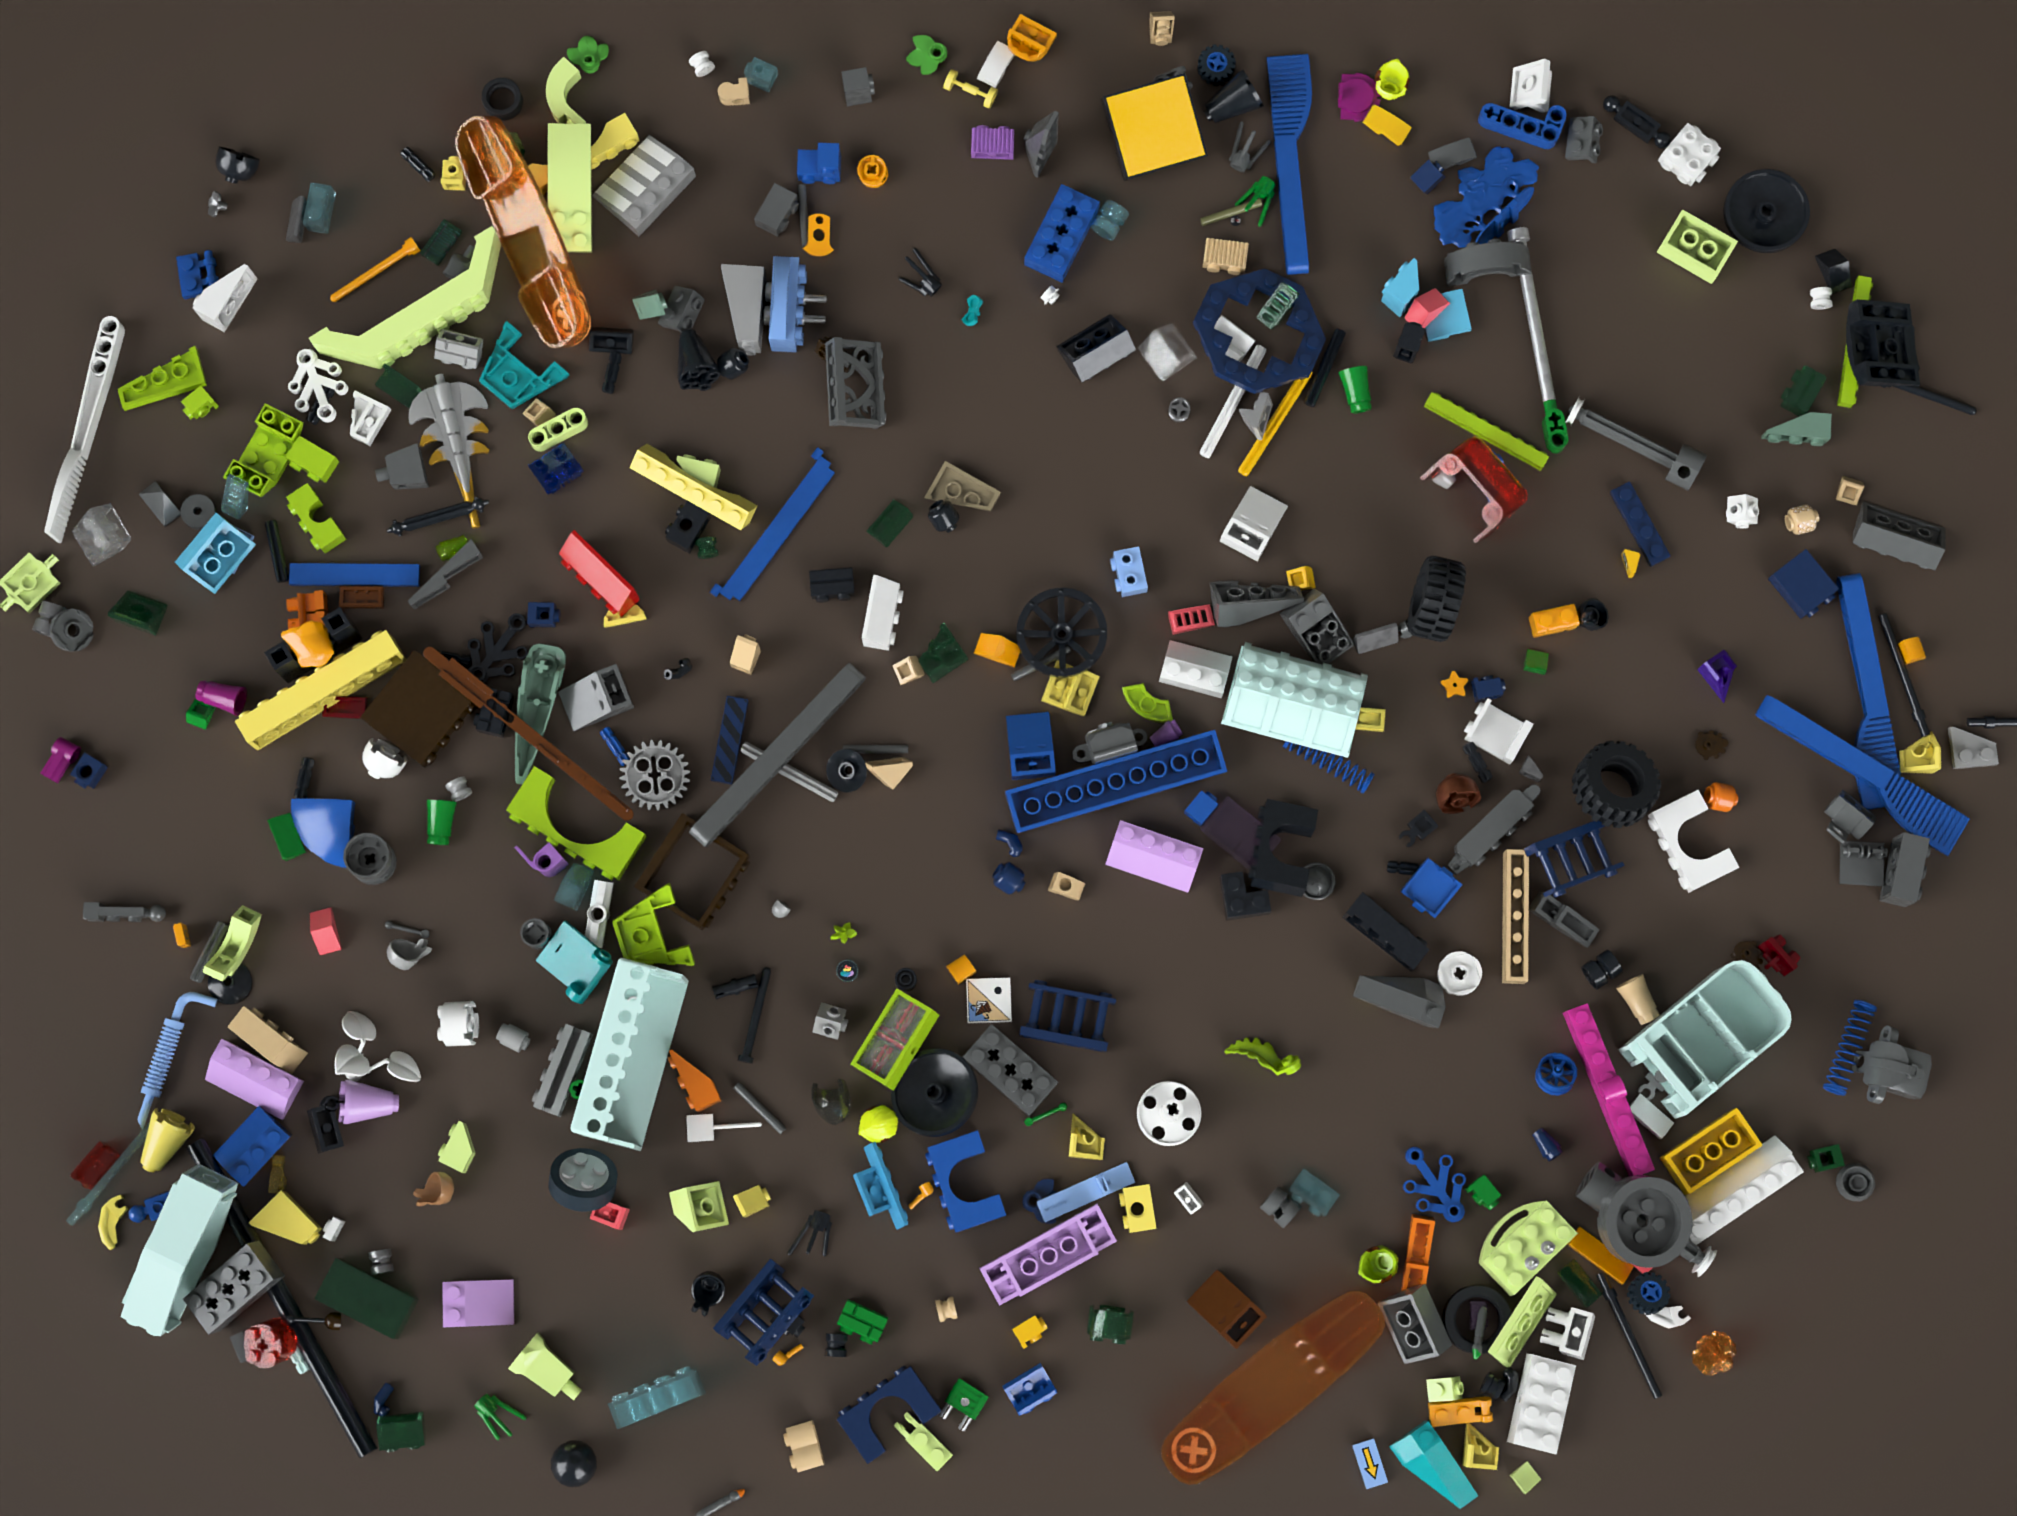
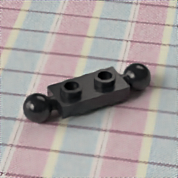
M1614 95L1607 96L1604 99V109L1608 112L1617 113L1613 120L1647 144L1653 138L1658 148L1665 149L1672 141L1671 136L1667 132H1658L1661 126L1660 123L1629 101H1626L1621 106L1620 100Z

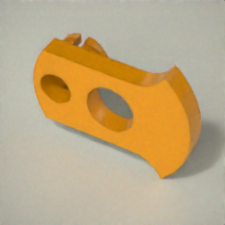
M813 214L808 217V241L802 249L816 257L830 254L834 251L829 242L830 217L824 214ZM816 217H818L823 222L818 224L816 222ZM816 229L823 231L824 239L822 241L814 239L813 233Z

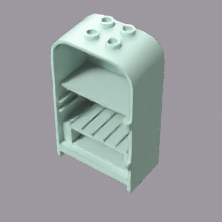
M1743 960L1733 961L1713 971L1618 1050L1632 1067L1643 1063L1654 1076L1658 1070L1662 1073L1667 1081L1660 1084L1669 1095L1660 1102L1676 1119L1691 1112L1782 1037L1790 1027L1792 1020L1791 1011L1782 999L1781 994L1770 985L1762 972L1749 962Z

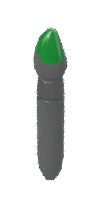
M1485 1306L1480 1308L1477 1317L1474 1344L1472 1346L1473 1359L1475 1360L1482 1353V1342L1487 1318Z

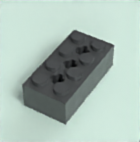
M992 1024L962 1057L973 1069L1029 1117L1058 1084L1056 1079ZM990 1051L993 1053L994 1051L999 1052V1060L990 1061L988 1053ZM1007 1065L1010 1067L1011 1065L1015 1066L1014 1071L1016 1074L1014 1076L1012 1074L1009 1076L1005 1074V1067ZM1029 1079L1032 1081L1031 1086L1033 1088L1031 1090L1027 1088L1025 1091L1022 1089V1081H1028Z
M255 1241L241 1248L184 1297L183 1300L209 1335L224 1329L285 1275L260 1241Z

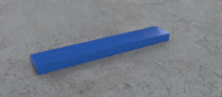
M290 563L289 585L420 587V565Z

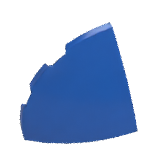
M291 799L293 823L304 845L325 862L346 868L343 856L347 843L354 837L355 802L341 799Z

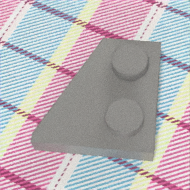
M1956 727L1948 728L1953 769L1996 766L1999 764L1995 742Z

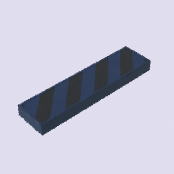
M731 696L726 698L711 775V781L733 784L749 703L748 699Z

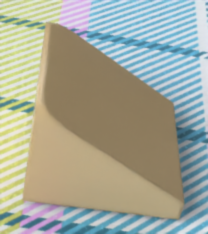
M538 398L523 412V415L536 426L556 416L552 409Z
M1842 476L1836 500L1857 506L1864 483Z
M909 656L892 665L900 685L925 675L917 656Z

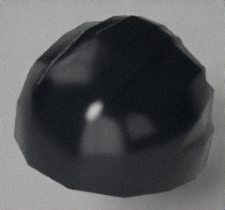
M1587 599L1577 609L1579 626L1587 630H1599L1608 623V610L1598 599Z
M706 1271L696 1276L691 1289L692 1297L695 1301L691 1308L692 1312H697L701 1309V1313L705 1317L708 1314L709 1307L716 1305L722 1300L726 1286L724 1279L719 1274Z

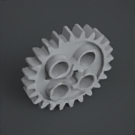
M651 740L650 746L647 747L642 742V749L634 746L635 754L627 752L630 760H622L627 766L626 768H620V771L624 772L625 775L619 777V779L626 781L621 787L622 789H629L625 794L626 797L634 796L631 801L632 803H635L637 800L640 801V808L646 803L648 810L652 808V805H655L657 811H659L660 804H663L668 809L669 801L675 805L676 801L674 798L676 796L681 799L683 798L680 790H688L683 785V783L690 782L684 776L690 774L689 770H684L688 762H681L684 754L677 756L678 748L676 747L671 751L670 743L662 747V740H660L658 745L655 746L653 740ZM652 756L656 758L657 773H661V776L657 778L659 790L657 795L654 793L653 778L649 777V774L653 772ZM668 758L671 761V766L668 769L660 768L658 765L660 759ZM640 760L649 762V768L646 771L637 769V763ZM665 779L673 782V787L669 791H664L661 788V782ZM641 782H649L651 790L647 793H642L639 790Z

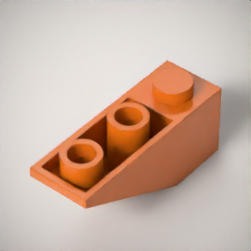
M672 1049L669 1050L671 1056L667 1057L672 1069L677 1068L680 1076L676 1078L681 1089L686 1088L689 1094L686 1100L691 1109L695 1108L697 1112H700L722 1101L713 1080Z

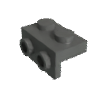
M1594 116L1570 118L1565 158L1568 161L1588 159L1591 163H1597V156L1600 155L1599 140L1603 133V127Z
M674 286L666 304L668 308L664 309L665 314L661 315L658 324L665 328L677 330L680 333L692 330L705 299L692 289Z

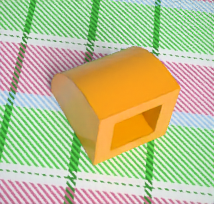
M1919 637L1908 638L1898 644L1905 665L1926 658Z
M965 954L946 966L958 985L976 973V969Z

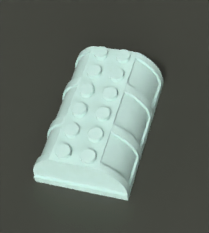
M1245 642L1244 646H1241L1221 724L1348 758L1368 674L1361 673L1359 675L1333 668L1332 665L1327 663L1318 664L1289 656L1290 653L1282 651L1277 653L1251 646L1252 643Z

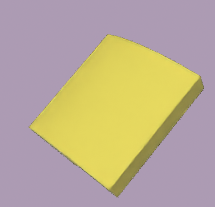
M1059 660L1056 661L1054 668L1059 669ZM1066 664V668L1073 667L1069 664ZM1089 671L1066 678L1050 676L1041 701L1071 713L1085 716L1100 676Z

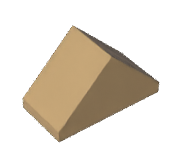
M905 757L868 761L865 763L867 770L891 789L897 786L913 766V762Z

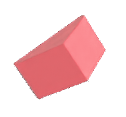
M1434 288L1414 299L1405 319L1409 323H1419L1425 328L1450 303Z
M332 908L311 912L310 932L319 954L324 955L342 950Z
M609 1202L606 1206L592 1211L590 1219L612 1228L623 1230L630 1209Z

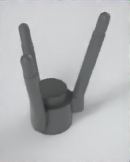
M1242 121L1239 123L1229 161H1231L1230 166L1232 168L1245 172L1246 169L1250 170L1252 164L1269 146L1271 141L1267 140L1256 154L1249 159L1250 155L1247 151L1256 134V131L1253 130L1243 150H1239L1237 153L1244 125Z

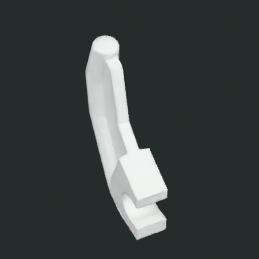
M1682 1306L1664 1307L1656 1314L1646 1315L1652 1322L1668 1329L1681 1326L1691 1319L1689 1315L1684 1317V1319L1679 1318L1678 1312L1683 1309Z

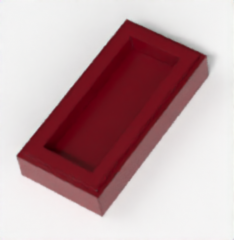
M353 696L336 697L335 700L340 701L329 708L325 705L322 717L361 719V715L367 709L368 698Z

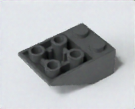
M1313 589L1303 596L1304 602L1288 607L1279 614L1313 662L1329 664L1355 644L1325 595Z
M617 664L596 671L558 692L574 732L635 708Z

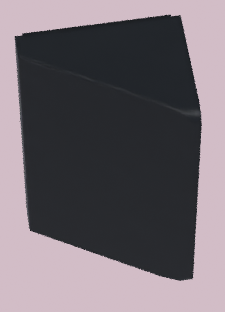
M591 327L589 330V351L632 354L634 330Z

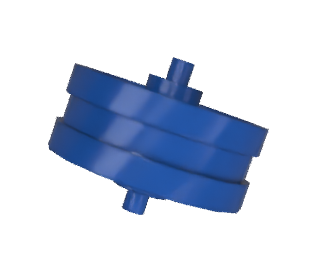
M1550 1053L1540 1060L1535 1072L1537 1085L1550 1095L1559 1096L1566 1094L1571 1090L1577 1078V1067L1574 1061L1562 1053ZM1549 1063L1551 1069L1543 1067V1065ZM1563 1066H1565L1569 1071H1564ZM1541 1072L1549 1074V1076L1543 1078ZM1563 1076H1572V1081L1569 1082ZM1558 1082H1562L1564 1086H1558Z

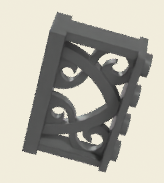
M833 337L825 343L829 426L841 425L878 429L886 421L881 342L847 340L841 337ZM843 348L854 349L852 356L843 352ZM860 350L868 353V363L864 360L866 355L862 356L859 360L856 359ZM850 365L848 372L845 373V372H844V366H845L846 369H847L848 366ZM854 369L867 384L865 391L858 399L853 390L846 386L844 379L853 374ZM845 393H848L850 396L847 400H845ZM860 406L866 414L869 413L867 407H871V419H867L861 414ZM854 410L857 418L846 417V413Z

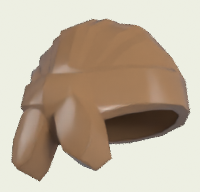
M433 1172L429 1176L425 1188H416L413 1195L421 1198L417 1200L416 1206L448 1203L454 1193L453 1180L447 1173Z

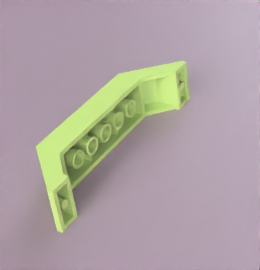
M491 226L474 236L476 245L468 270L362 335L354 336L333 332L325 327L309 337V340L320 355L377 369L393 365L397 358L405 357L411 354L415 347L429 343L431 338L439 334L441 329L449 330L451 325L456 322H463L469 314L474 311L479 312L486 307L490 300L501 242L495 229Z

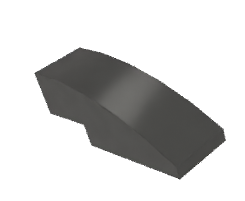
M1539 891L1529 906V911L1561 933L1588 948L1600 929L1569 906L1561 904L1551 895L1544 897L1543 893L1545 892Z

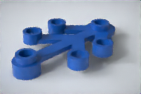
M1418 1147L1409 1148L1405 1153L1406 1161L1411 1165L1417 1166L1430 1186L1416 1184L1413 1180H1407L1403 1184V1190L1409 1194L1415 1192L1437 1196L1442 1204L1429 1203L1427 1199L1422 1198L1416 1202V1209L1420 1212L1442 1213L1449 1222L1460 1221L1465 1214L1464 1206L1460 1203V1197L1466 1177L1462 1173L1453 1175L1452 1183L1454 1186L1450 1199L1445 1191L1449 1167L1453 1164L1452 1157L1450 1155H1443L1439 1158L1440 1170L1437 1180L1423 1160V1151ZM1413 1151L1419 1154V1158L1417 1160H1414L1411 1157V1153ZM1444 1157H1447L1450 1160L1448 1166H1445L1442 1163V1159ZM1456 1176L1462 1177L1463 1181L1461 1184L1455 1182ZM1408 1182L1414 1185L1412 1191L1406 1189ZM1421 1201H1424L1427 1204V1207L1424 1210L1420 1209L1419 1203ZM1451 1207L1457 1208L1458 1212L1456 1215L1450 1213Z

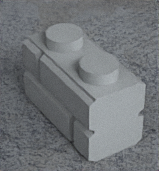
M441 329L436 339L434 359L441 360L444 364L454 363L461 365L465 369H476L482 358L483 339Z

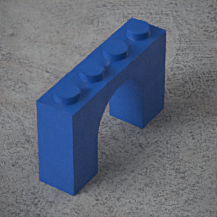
M978 1130L927 1147L929 1152L925 1153L928 1165L934 1166L936 1174H933L932 1177L935 1186L941 1187L943 1195H940L939 1198L943 1209L948 1208L950 1216L946 1217L950 1230L955 1229V1232L958 1233L1006 1216L999 1194L977 1202H965L953 1194L949 1185L950 1173L957 1163L985 1153Z

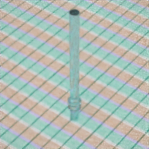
M149 1123L84 1199L81 1198L76 1204L77 1208L66 1220L70 1225L73 1226L83 1213H87L91 1209V1204L146 1140Z

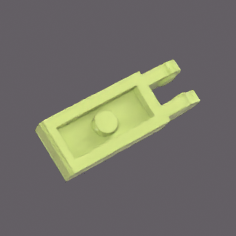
M906 1412L904 1414L905 1419L915 1426L916 1429L909 1434L905 1427L898 1422L895 1423V1428L938 1471L953 1454L922 1423L919 1424Z

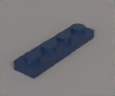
M1630 481L1611 490L1610 495L1649 566L1652 567L1670 558L1671 555Z

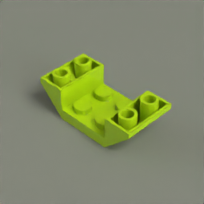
M266 403L255 420L258 428L239 461L232 460L223 476L224 479L259 497H263L278 483L289 463L285 456L298 436L301 435L303 422Z

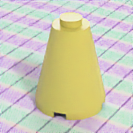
M155 1108L151 1115L140 1160L143 1169L151 1173L161 1171L195 1129L194 1124L190 1122L187 1125L184 1122L185 1117L173 1111L162 1109L161 1112H158V1108Z

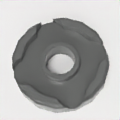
M70 608L62 610L54 616L49 630L51 639L61 650L73 652L81 651L89 645L93 638L92 632L94 627L89 615L82 610ZM71 624H74L77 629L74 636L68 634V627Z

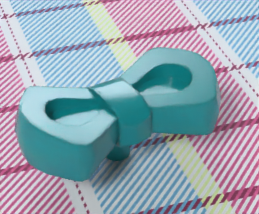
M971 295L967 299L968 313L961 319L969 327L974 326L978 322L977 316H980L979 308L983 304V300L977 295Z

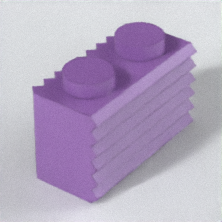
M986 125L972 128L971 158L1013 160L1014 129H1010L1008 126L989 129Z

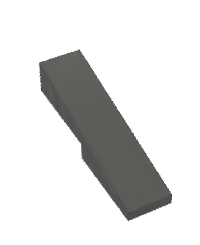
M472 539L408 600L414 610L451 588L447 581L449 578L484 558Z

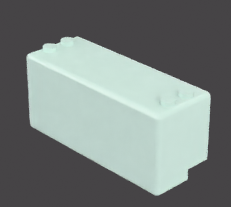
M625 958L618 960L572 1120V1132L641 1151L689 982L683 974ZM631 996L637 997L636 999H630V1001L627 1000Z

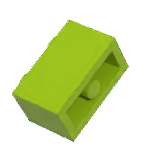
M298 436L285 456L290 462L289 466L298 472L301 469L308 473L307 477L317 483L319 480L326 483L339 463L335 456L301 436Z

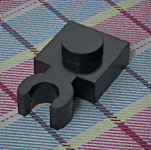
M1423 810L1407 824L1411 830L1401 832L1398 838L1401 839L1403 836H1408L1410 842L1406 847L1409 848L1415 843L1416 837L1422 841L1438 825Z

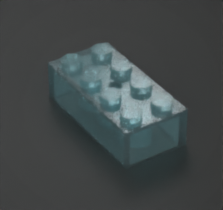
M690 1366L675 1371V1377L670 1378L669 1375H665L655 1379V1385L649 1387L647 1383L633 1388V1394L628 1395L627 1392L611 1397L613 1402L608 1403L616 1428L626 1427L706 1394L697 1369L691 1370Z

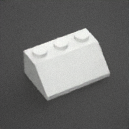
M873 575L862 642L865 647L889 651L890 645L895 643L896 632H893V626L898 624L900 612L896 610L897 604L902 603L904 591L900 590L899 583L878 575Z
M1170 640L1159 682L1222 698L1232 656Z

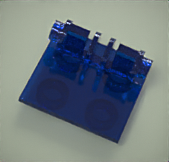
M564 442L528 465L548 495L554 494V492L561 488L560 484L565 487V481L570 484L569 479L573 481L584 472Z

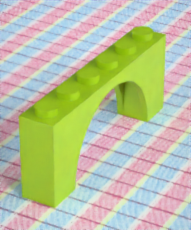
M534 766L506 809L511 814L509 818L518 824H521V822L529 825L527 829L537 836L540 833L547 836L546 841L557 847L560 844L565 847L564 852L571 857L576 858L578 855L583 858L584 861L582 863L594 870L596 866L602 870L601 875L610 881L613 878L619 881L647 836L626 822L618 833L603 842L579 844L564 838L554 828L548 810L550 791L556 780Z

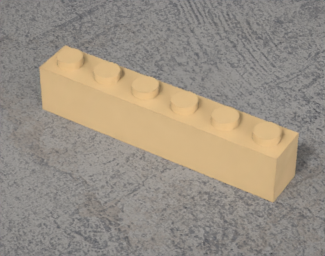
M1507 849L1503 852L1502 983L1525 984L1528 982L1529 856H1526L1524 850Z

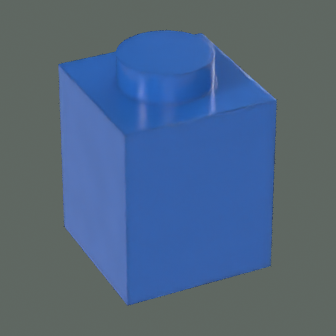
M1201 790L1185 809L1184 814L1201 827L1217 808V798L1210 792L1204 793Z

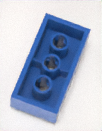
M1061 184L1024 257V265L1063 283L1099 211L1100 202ZM1049 250H1056L1052 254L1049 253Z

